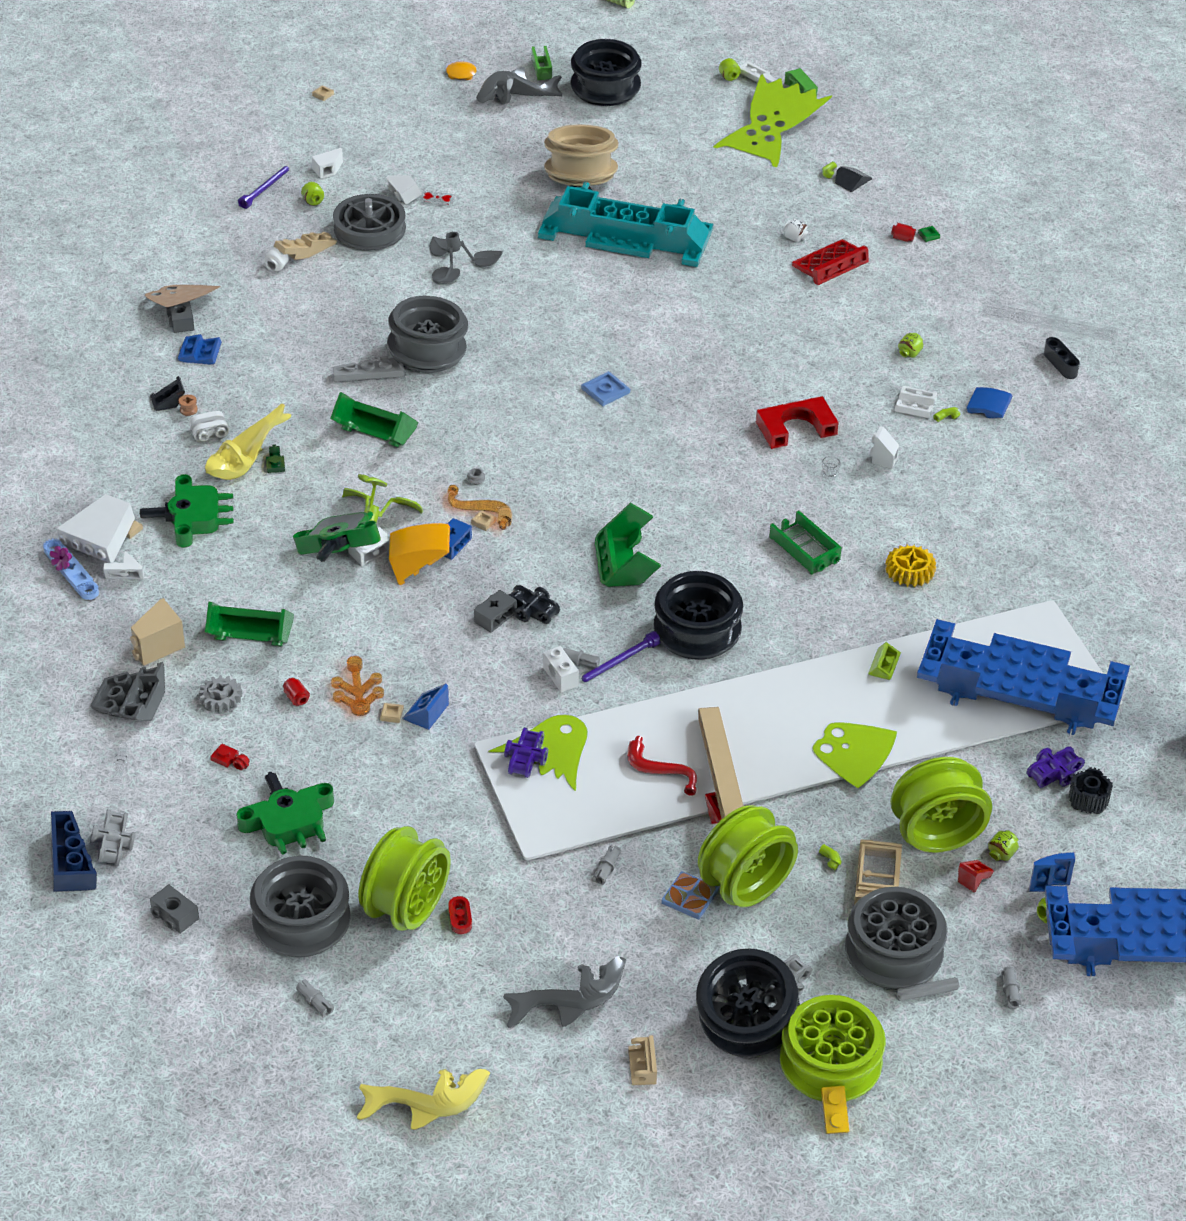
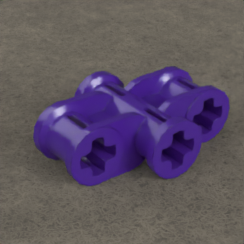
M524 727L518 743H513L512 740L507 741L504 757L508 758L511 756L508 774L516 773L529 778L534 762L545 765L548 757V748L544 747L541 749L544 731L535 732Z
M1071 746L1058 751L1054 755L1050 748H1044L1037 754V762L1028 767L1026 774L1029 777H1033L1039 788H1043L1059 780V784L1062 787L1071 784L1074 772L1084 766L1085 760L1082 757H1078Z

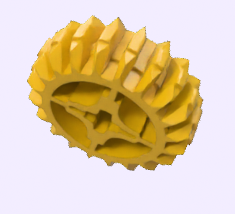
M906 544L903 547L899 545L898 548H893V551L889 552L885 562V569L889 578L893 579V582L899 581V585L905 583L907 587L912 584L915 588L917 584L923 586L924 583L928 584L933 579L936 572V559L933 557V553H929L928 549L923 550L922 546L915 547V544L913 546Z

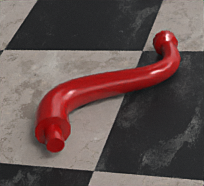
M636 736L635 740L629 742L627 757L634 769L651 774L685 775L689 778V782L684 788V793L689 796L696 794L697 775L692 768L683 764L645 759L643 757L645 746L642 743L643 738L641 736Z

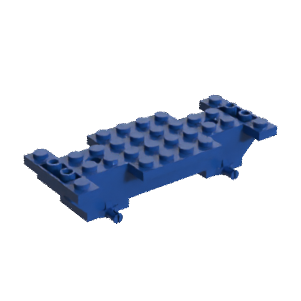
M936 619L917 672V678L937 683L939 685L938 691L952 696L950 700L952 706L954 701V706H957L960 698L977 700L978 695L1055 714L1054 720L1062 721L1069 725L1067 729L1069 735L1070 733L1074 735L1077 727L1093 729L1095 723L1114 726L1130 665L1110 661L1107 674L1068 665L1071 651L997 633L993 634L990 646L952 637L955 623Z
M1045 886L1046 915L1053 959L1067 960L1068 964L1086 966L1087 976H1096L1095 966L1111 965L1112 960L1186 963V889L1110 887V904L1069 903L1067 886Z

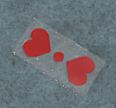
M423 190L420 204L452 208L455 194Z

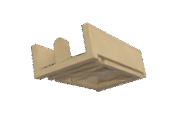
M860 840L854 905L862 897L874 890L884 887H899L902 844Z

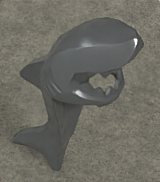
M524 67L517 68L511 72L497 71L484 81L476 99L480 103H485L489 100H494L496 96L503 104H507L511 100L510 94L562 97V92L557 86L562 77L560 75L554 76L546 83L536 84L526 79Z
M616 957L606 965H601L599 967L600 979L597 980L594 979L590 966L579 965L578 971L581 972L579 990L545 989L522 993H505L503 998L510 1004L512 1009L507 1027L511 1028L519 1024L527 1013L538 1005L557 1006L560 1012L561 1025L566 1027L586 1010L604 1004L614 995L618 989L626 959Z

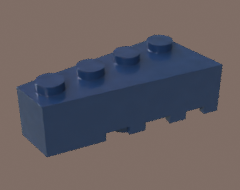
M51 811L53 892L87 891L97 888V872L93 868L91 857L87 853L84 839L80 835V829L72 811Z

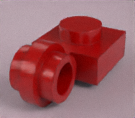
M223 743L210 756L211 761L228 768L233 763V766L241 771L247 769L250 762L245 754L239 755L238 750Z

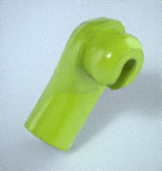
M834 161L822 168L825 178L830 179L833 177V170L837 168V164Z
M957 407L945 408L935 413L933 418L937 422L951 415L952 419H956L960 416V412Z
M825 844L820 847L819 853L830 859L827 866L837 870L838 866L842 863L839 853Z

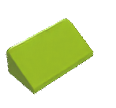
M885 642L877 649L868 674L890 680L901 652Z

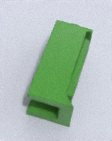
M544 46L543 56H537L535 47H532L531 61L533 62L537 80L551 79L552 64L547 46ZM539 63H544L545 67H540Z
M801 68L785 72L784 84L792 86L798 83L801 94L816 89L817 96L818 87Z

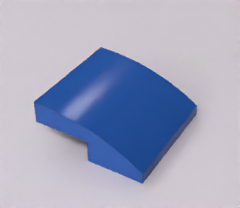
M201 334L186 336L178 360L185 363L215 364L222 341L220 337L203 339Z
M976 387L966 409L971 414L985 413L986 418H1003L1013 396L1011 393L995 388Z
M1059 853L1035 861L1029 892H1044L1045 886L1070 885L1076 859L1075 853Z

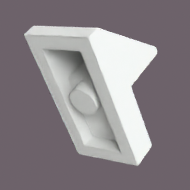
M126 551L124 552L123 563H104L106 579H144L142 566Z

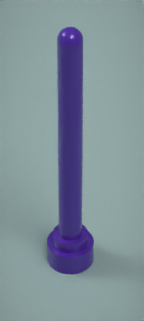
M284 166L252 193L241 196L238 199V205L248 209L257 196L289 171V167Z
M651 631L645 635L642 642L584 674L581 678L582 681L588 682L647 647L655 648L661 644L659 635L655 631Z

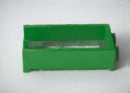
M796 511L795 523L789 525L788 519H783L781 530L775 524H770L769 538L779 544L805 567L811 575L821 572L826 567L832 564L835 565L841 560L842 547L801 511Z

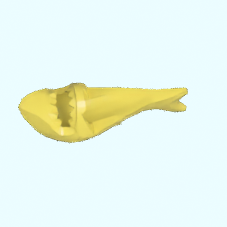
M281 403L270 414L250 426L232 441H224L219 450L207 460L205 465L206 473L221 479L231 480L239 478L248 472L259 452L263 450L261 447L269 431L274 426L291 418V414L283 413L285 405Z
M446 1069L439 1070L438 1073L441 1076L432 1096L404 1088L361 1084L359 1089L365 1097V1104L358 1113L357 1119L368 1118L383 1105L396 1102L410 1106L412 1111L411 1129H419L438 1117L456 1115L468 1109L481 1094L490 1072L485 1069H477L469 1074H462L459 1078L460 1081L457 1082L459 1087L455 1088L456 1084L453 1082L454 1077L452 1073Z

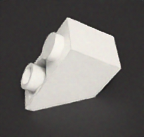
M341 148L312 156V169L320 179L335 175L343 163Z
M409 175L386 177L389 183L387 187L391 193L395 192L394 195L398 201L402 200L405 204H408L422 195L416 182Z
M880 426L877 433L874 432L871 442L874 443L870 452L872 464L893 469L898 458L899 444L884 427Z

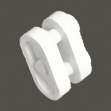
M220 411L198 414L189 420L194 438L198 442L222 438L229 433L228 424L223 413Z

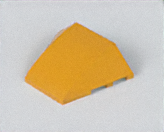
M422 524L402 528L390 533L389 561L399 585H403L405 583L404 580L412 574L414 576L419 574V569L426 564L430 566L449 553L450 526L448 524Z

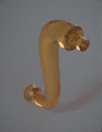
M456 485L448 487V502L454 508L495 512L498 514L497 523L501 530H505L507 526L511 525L512 511L504 502L497 500H457L455 496L458 494L459 488Z

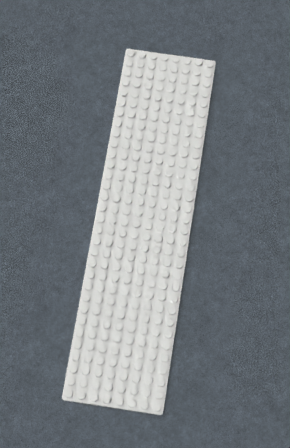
M1052 600L955 624L952 636L954 638L990 646L993 634L997 633L1071 651L1068 665L1103 673L1062 611ZM932 630L578 716L577 718L585 723L588 735L578 765L576 791L569 785L564 774L557 779L555 768L541 775L539 763L533 765L529 778L516 773L511 775L508 774L511 757H504V752H488L507 743L508 740H514L521 736L522 730L477 741L475 749L524 860H532L709 814L705 794L715 792L699 725V708L719 707L743 805L842 780L843 778L827 766L813 751V745L818 739L824 737V730L830 723H853L897 731L892 750L880 768L884 769L1063 722L1054 720L1055 714L979 695L977 700L960 698L958 705L954 706V701L952 706L950 704L952 696L938 691L939 685L937 683L917 678V672ZM885 642L901 652L890 680L868 674L877 649ZM563 725L560 730L563 733H570L572 727L570 725ZM835 728L832 730V734L835 737H842L844 731L840 728ZM636 736H641L643 738L642 743L645 746L643 752L645 759L683 764L692 768L697 775L696 794L689 796L684 793V788L689 782V778L685 775L651 774L634 769L627 757L629 742L635 740ZM845 743L842 747L846 749L849 748V745ZM823 744L820 747L821 751L825 753L833 751V747L830 744Z

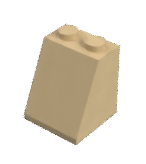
M164 598L160 599L131 627L132 636H130V640L134 647L132 654L136 661L139 660L143 666L185 648L182 620Z

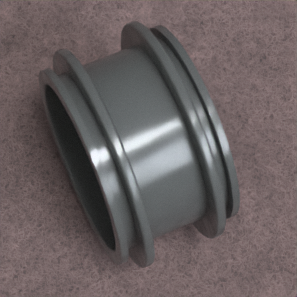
M414 296L401 301L391 311L388 318L391 332L387 338V347L393 358L398 363H402L404 367L419 372H440L455 366L465 355L467 344L464 336L468 331V320L462 309L452 301L437 296Z
M292 856L274 862L257 877L250 891V906L253 912L252 926L255 935L270 950L289 957L314 956L333 947L345 935L351 920L348 903L349 887L346 879L334 866L312 856Z
M884 887L865 895L851 909L848 917L845 952L853 969L865 980L882 988L897 990L923 984L938 972L944 958V946L947 940L948 928L944 915L927 896L905 887Z

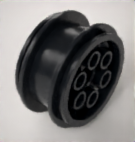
M596 39L586 42L578 47L571 57V68L574 71L570 80L571 88L580 99L593 105L615 106L626 103L641 88V79L638 75L642 67L641 57L631 45L623 41Z
M707 571L680 573L670 578L658 590L655 596L654 608L656 615L653 628L660 637V643L670 652L687 659H711L730 650L738 642L742 632L743 600L734 585L718 574Z
M737 949L719 956L704 970L696 989V1004L701 1027L705 1035L722 1051L740 1057L762 1056L780 1048L783 1045L782 1031L788 1025L797 1006L800 1005L797 982L790 968L777 956L759 949ZM746 979V984H742L741 987L739 981ZM771 985L776 987L774 990L766 994V991ZM718 996L724 1000H727V1002L715 1001V999ZM768 1003H775V1004H776V1005L773 1006V1007H768V1006H767ZM726 1012L732 1013V1015L729 1017L723 1016V1014Z

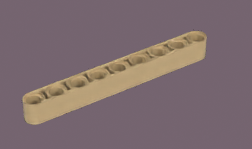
M719 707L699 708V725L721 818L723 819L732 811L743 807V802Z

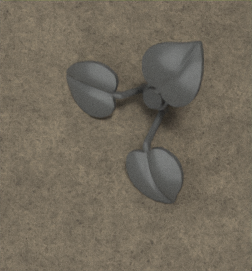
M458 232L447 233L446 239L433 236L430 242L432 255L444 256L449 252L450 267L436 269L432 274V278L438 283H451L459 278L460 269L453 268V252L459 251L461 246L471 260L475 261V265L480 267H487L496 263L503 254V251H480L475 253L473 257L465 246L464 241H460Z

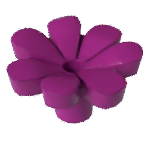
M55 546V551H50L49 553L50 557L54 558L51 560L52 565H56L57 571L69 568L70 564L68 561L72 558L71 553H68L67 548L61 549L60 546Z

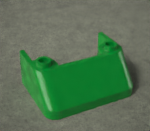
M339 392L330 417L331 420L342 425L341 429L351 432L353 429L387 440L389 445L398 448L399 445L403 446L419 423L402 411H400V414H395L355 401L342 392Z
M631 502L608 522L595 537L600 582L607 587L641 585L661 567L660 563L639 551L633 554V547L638 545L642 539L641 528L653 518V515Z
M208 601L205 633L214 636V640L226 641V637L267 641L271 642L272 646L283 647V643L288 642L294 614L286 609H281V612L226 607Z

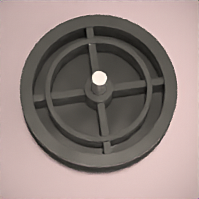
M360 194L349 197L339 203L334 209V234L341 243L354 249L379 250L387 248L401 240L406 232L405 209L397 200L381 194Z

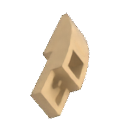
M310 232L309 234H302L301 239L275 241L274 247L281 253L288 254L294 260L309 258L335 245L337 240L332 238L331 234L327 232Z

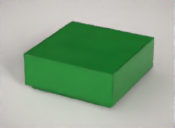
M934 226L918 229V234L925 242L940 239V234Z

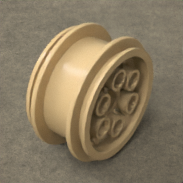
M584 124L566 125L550 131L544 141L546 149L551 152V158L544 163V169L548 176L556 182L582 186L583 182L586 181L590 186L598 185L611 180L618 170V164L611 158V153L618 148L619 143L614 133L606 128Z

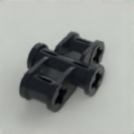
M516 585L511 594H508L517 600V608L514 614L517 619L523 622H528L530 617L544 624H549L551 618L560 612L558 603L549 599L550 595L543 587H537L533 592L522 585Z

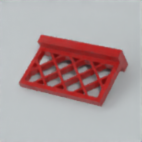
M841 239L793 261L792 266L812 277L816 285H820L868 263V247L865 245L857 247Z

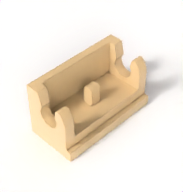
M653 1035L631 1039V1044H640L628 1046L632 1085L657 1084Z

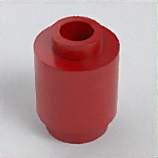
M898 222L897 225H893L891 231L894 239L905 242H913L916 229L913 226Z
M292 677L284 682L283 691L293 705L299 706L307 703L310 693L299 679Z

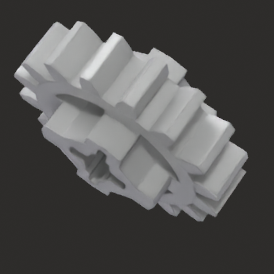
M219 675L218 679L211 677L212 681L205 680V685H200L201 705L204 704L205 709L211 707V712H214L216 709H219V713H222L223 709L230 711L231 706L236 708V703L241 702V684L237 683L236 679L230 680V676H227L225 679L222 678V675Z

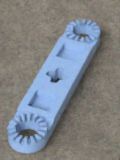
M53 538L44 542V553L50 560L54 559L50 557V551H55L51 550L50 547L60 546L61 549L66 548L60 540H54ZM72 555L71 560L68 561L70 564L69 569L63 568L60 572L81 598L92 600L99 595L98 585Z

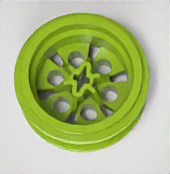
M955 757L929 759L907 770L896 782L890 799L892 812L900 820L899 829L903 839L921 851L932 853L951 851L976 839L987 827L993 808L989 794L982 789L983 779L979 770L972 764Z
M754 805L740 807L725 816L704 840L697 860L700 877L707 885L720 886L721 897L727 904L740 907L755 905L776 891L788 877L798 856V844L793 830L783 825L775 826L774 814L768 808Z
M411 826L395 827L389 830L371 852L360 879L358 899L366 915L371 918H378L386 913L391 916L393 927L399 931L413 930L422 925L435 909L446 886L451 865L449 850L445 848L444 843L438 838L429 839L425 843L420 842L417 831Z
M841 995L817 996L797 1006L788 1025L782 1031L783 1045L780 1050V1064L787 1080L804 1095L821 1102V1088L845 1086L846 1101L853 1100L867 1093L876 1084L881 1075L882 1057L886 1046L885 1032L878 1018L862 1003Z

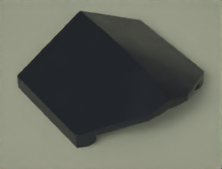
M840 166L836 172L835 184L853 192L872 180V177L856 168Z
M177 376L175 381L157 393L150 394L156 411L177 408L179 398L185 393L181 378Z

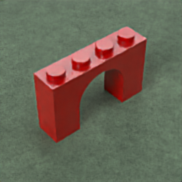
M823 396L757 409L756 424L771 449L788 446L789 432L783 423L793 419L805 420L811 423L820 438L838 435L839 422Z

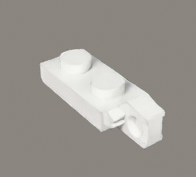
M749 61L740 66V74L757 83L761 74L764 75L767 83L776 80L770 75V72Z

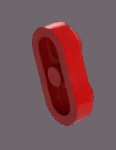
M463 896L451 898L448 903L451 929L457 934H466L472 929L469 900Z

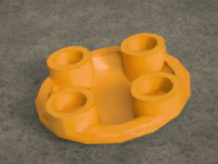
M465 61L451 63L446 68L450 79L471 80L477 72L474 64Z

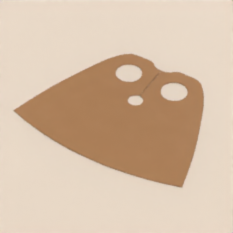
M168 285L157 291L146 293L145 297L162 306L171 307L204 296L221 286ZM168 287H177L173 290H167ZM153 293H162L161 295L156 296L151 295Z

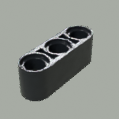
M1056 337L1047 338L1044 356L1063 377L1075 379L1078 376L1079 359L1060 339Z

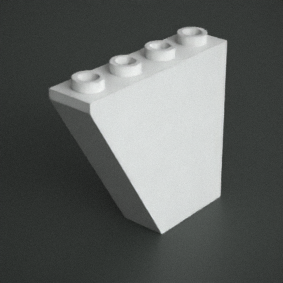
M105 494L58 527V538L63 545L108 563H113L135 519L131 504Z

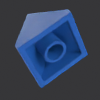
M445 683L422 693L402 719L430 730L449 705L448 685Z

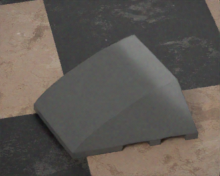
M157 663V667L150 669L142 667L139 672L133 674L125 672L104 678L91 704V708L100 713L115 717L144 721L152 720L165 694L164 663Z

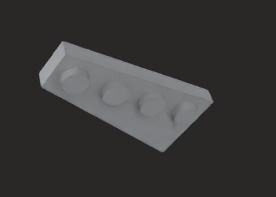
M388 356L380 357L379 361L374 362L371 359L364 360L359 365L354 362L334 366V382L404 377V366L394 358L388 359Z

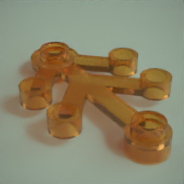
M351 656L347 659V669L352 672L353 686L343 681L339 676L331 679V686L335 689L341 688L355 696V700L346 696L340 690L333 693V700L336 703L343 702L350 706L352 714L364 716L370 712V704L384 697V689L378 686L373 688L370 695L365 699L363 698V695L370 688L382 683V675L377 672L371 674L370 678L361 686L360 670L363 668L362 659L359 656Z

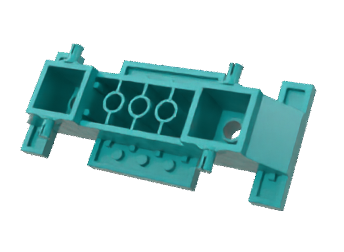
M585 181L582 187L567 186L563 195L555 197L538 231L539 239L554 241L557 233L563 232L587 237L585 247L650 258L653 249L684 254L682 265L698 267L712 234L714 224L702 222L695 215L694 208L683 206L685 204L684 199L681 201L680 198L677 204L663 203L661 208L599 197L598 191L589 190L590 184Z

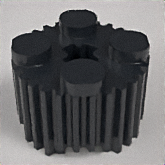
M1090 767L1084 772L1081 771L1080 773L1073 774L1068 797L1070 798L1071 806L1073 809L1081 810V812L1085 811V813H1102L1109 805L1113 782L1109 778L1107 779V776H1103L1100 769L1097 770L1095 767L1094 769Z

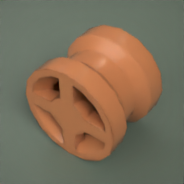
M187 394L179 398L181 414L191 416L197 413L198 407L195 396Z

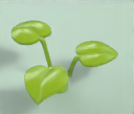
M358 474V478L361 481L372 484L371 496L355 489H343L342 497L358 496L366 500L364 512H373L370 521H375L376 523L378 517H382L392 502L413 507L421 514L423 513L420 504L403 497L390 498L383 509L379 511V507L373 505L376 485L387 487L388 484L375 477Z

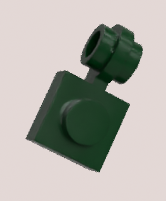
M276 444L269 446V457H266L267 473L285 472L284 455L280 456V446H276Z

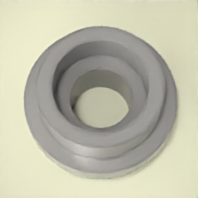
M472 468L467 474V480L472 484H480L484 482L485 474L480 468Z

